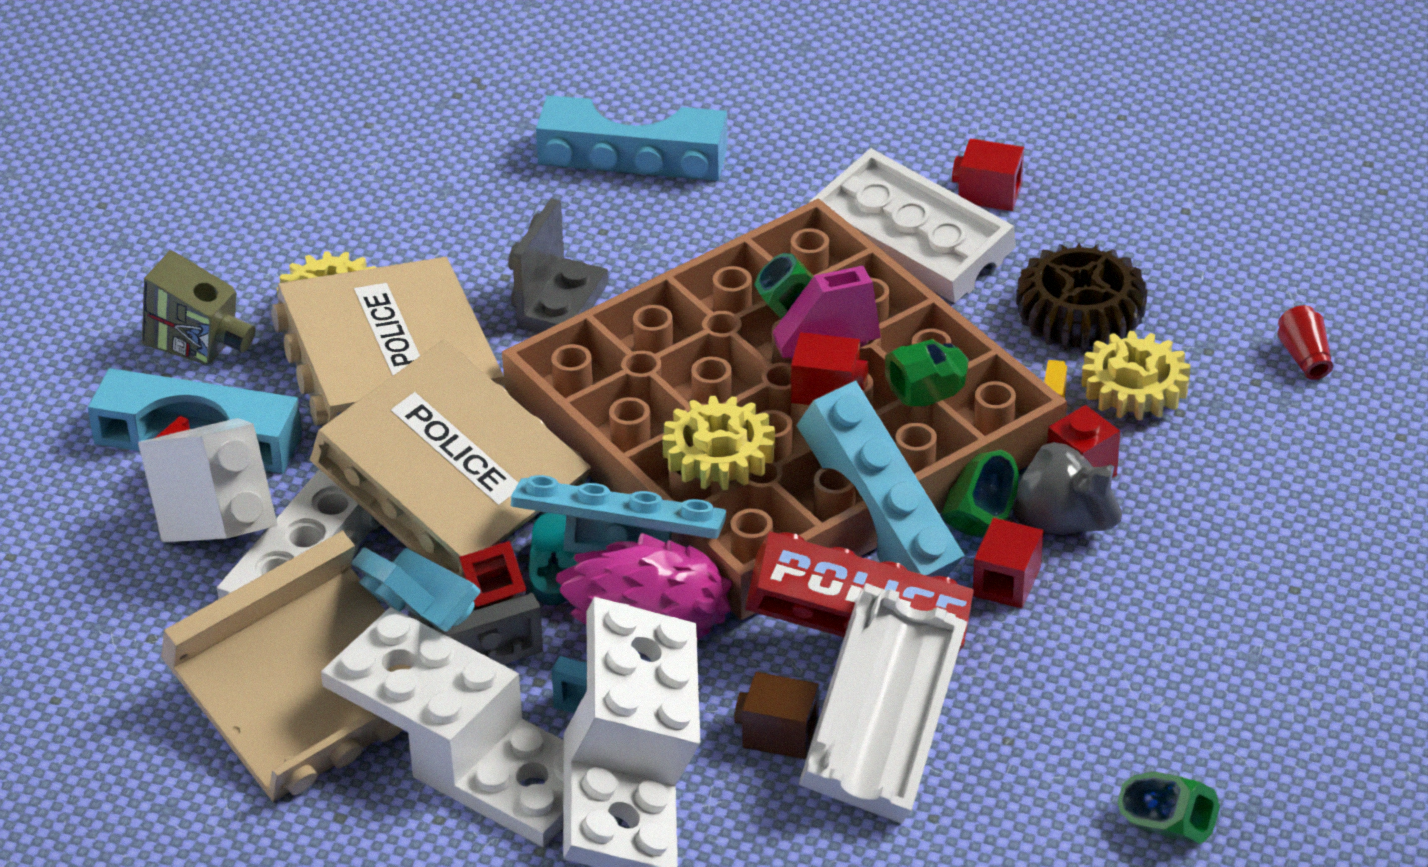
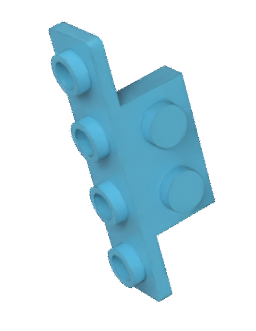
M545 475L521 478L511 495L510 504L516 508L566 515L563 551L575 553L607 550L605 546L614 542H638L641 533L665 543L672 540V532L716 539L721 532L726 518L725 509L714 508L711 503L704 500L691 499L682 503L663 500L658 494L647 491H638L632 494L612 492L608 487L596 483H586L580 486L558 483L555 478Z
M364 547L351 562L364 575L358 583L382 603L386 602L390 607L400 612L405 608L445 632L452 626H457L467 619L474 609V600L481 592L472 582L408 548L403 549L396 559L390 562Z

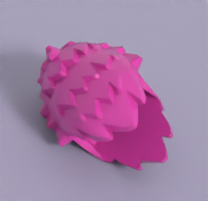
M644 533L640 534L638 542H614L605 546L607 550L575 554L574 560L578 564L557 573L556 581L562 585L559 588L561 594L576 607L570 614L573 618L586 625L587 610L594 597L696 623L697 640L707 635L714 624L723 623L725 621V613L731 611L726 595L729 593L733 582L721 576L717 566L704 553L690 545L685 548L670 540L665 543Z

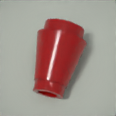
M1307 305L1296 306L1284 312L1278 320L1279 329L1277 336L1304 372L1306 378L1316 380L1327 376L1333 369V363L1331 361L1323 316Z

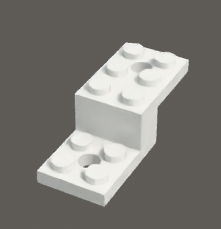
M594 597L587 610V691L564 732L563 859L593 867H678L675 786L700 745L696 623ZM638 652L646 655L651 662L640 659ZM613 816L623 819L630 828L618 826Z
M392 607L387 609L321 671L323 687L408 732L413 777L543 848L563 829L564 740L522 719L519 673ZM395 665H407L411 667L409 670L399 669L393 672L387 671L388 668ZM529 778H540L546 781L544 784H533L527 787L520 784L523 780Z

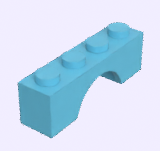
M546 95L536 126L538 165L719 181L728 147L727 111L681 107L675 114L657 123L625 125L603 117L595 109L592 99Z
M112 368L108 369L88 405L94 444L140 451L138 442L155 438L180 416L188 419L190 429L235 418L254 423L264 470L284 474L302 436L298 397Z
M853 381L814 400L796 426L822 468H831L842 473L862 496L876 529L877 557L879 561L896 562L906 567L908 571L929 577H947L965 555L857 381Z

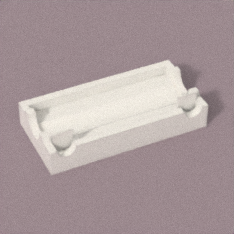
M872 148L809 201L810 203L819 198L930 290L953 303L957 302L965 293L969 294L974 290L976 278L984 266L990 263L998 268L1003 263L1004 258L1016 248L1014 225Z
M866 583L856 599L798 785L902 824L913 808L967 621L949 615L946 610L938 607L931 611L913 609L900 600L899 592L891 589L886 591Z

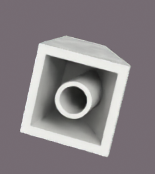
M235 418L138 442L162 542L226 539L278 526L254 423Z

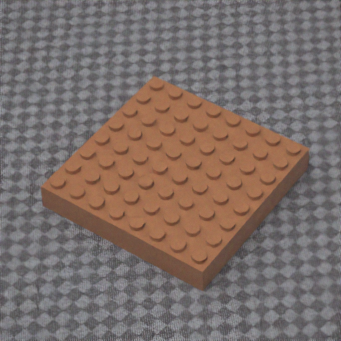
M819 198L502 351L504 388L531 415L542 420L554 435L582 456L583 460L591 466L589 476L597 484L608 487L612 492L632 494L638 491H647L658 494L663 500L682 503L691 499L704 500L711 503L714 508L726 510L725 523L718 538L712 539L672 532L671 541L685 548L690 545L701 551L717 566L721 576L733 582L726 596L731 611L740 620L755 613L745 610L756 554L769 531L778 534L784 532L797 534L804 538L806 542L827 548H846L853 551L859 557L877 548V534L874 522L862 496L842 473L831 468H822L796 426L810 405L791 403L792 358H782L773 336L774 329L782 319L768 306L755 287L757 275L775 256L782 253L793 254L813 276L858 266L865 268L873 282L881 338L869 340L865 346L860 348V360L868 361L867 383L863 393L938 513L942 512L949 490L957 482L963 467L980 453L1004 450L1013 456L1019 471L1030 465L1039 449L1047 444L1048 426L1064 418L1067 413V401ZM794 298L792 300V305L797 300V298ZM930 339H934L940 344L954 345L968 358L969 363L965 386L955 396L926 407L904 405L891 391L885 377L886 354L897 347L909 346ZM710 396H716L718 402L726 404L731 396L737 397V406L743 407L751 402L754 403L756 415L767 413L769 415V426H774L773 463H765V474L762 476L749 473V484L742 485L736 479L730 480L729 488L723 490L719 482L712 481L706 489L701 488L700 479L696 477L687 483L683 482L681 470L671 472L668 469V458H663L662 436H664V424L667 421H674V410L680 409L689 412V401L695 400L703 406L708 404ZM996 465L988 466L986 477L989 483H995L999 471ZM976 485L972 493V496L976 493Z

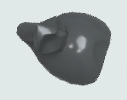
M1055 442L1045 444L1039 449L1019 483L1013 514L1021 524L1042 529L1043 534L1048 535L1113 529L1122 519V510L1111 490L1114 466L1109 464L1102 467H1093L1083 455L1066 444Z

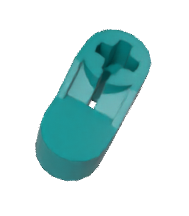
M545 513L536 520L532 529L529 587L535 598L547 605H559L567 601L559 590L562 585L556 581L557 573L577 564L574 556L578 553L563 551L566 515ZM552 553H556V563H551Z

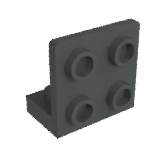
M551 198L541 213H536L533 216L529 230L520 242L514 243L508 259L509 269L513 270L514 287L511 294V305L516 307L517 328L538 334L593 308L608 285V269L564 258L561 201Z
M533 593L472 611L465 621L457 626H452L447 632L408 610L409 617L502 665L543 652L541 609Z

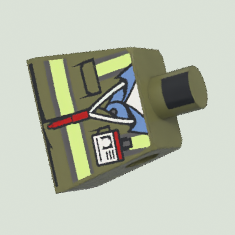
M169 250L144 278L142 344L201 364H209L213 362L226 345L242 353L245 352L254 339L256 328L235 317L237 292L233 286L172 250Z

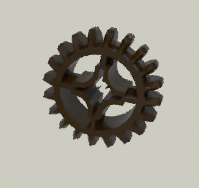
M1078 242L1075 248H1067L1059 244L1056 252L1042 250L1040 258H1029L1028 266L1021 270V276L1018 279L1016 305H1018L1022 325L1030 327L1032 336H1044L1046 345L1056 342L1061 343L1064 351L1071 346L1081 347L1085 353L1086 349L1089 346H1094L1096 341L1107 344L1110 334H1115L1122 340L1124 336H1128L1129 331L1135 332L1138 325L1142 324V318L1145 316L1148 292L1146 282L1142 278L1141 269L1132 267L1131 258H1118L1116 249L1104 252L1100 250L1098 244L1093 248H1084Z

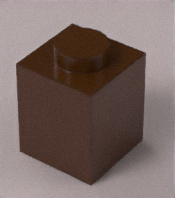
M755 672L748 693H739L735 707L734 722L735 724L742 725V748L806 760L819 720V683Z

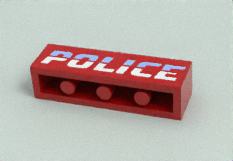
M769 531L756 554L745 610L845 637L856 599L866 583L886 591L891 589L899 592L900 600L913 609L931 611L938 607L946 610L949 615L967 621V625L974 589L958 585L955 580L948 577H929L908 571L906 567L896 562L886 561L880 563L859 557L853 551L846 548H827L806 542L804 538L797 534L787 532L778 534ZM967 625L962 638L959 652L963 648L965 643Z

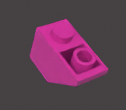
M863 266L813 276L773 331L774 341L782 358L790 357L793 359L800 332L860 339V348L865 346L869 340L881 338L873 282Z

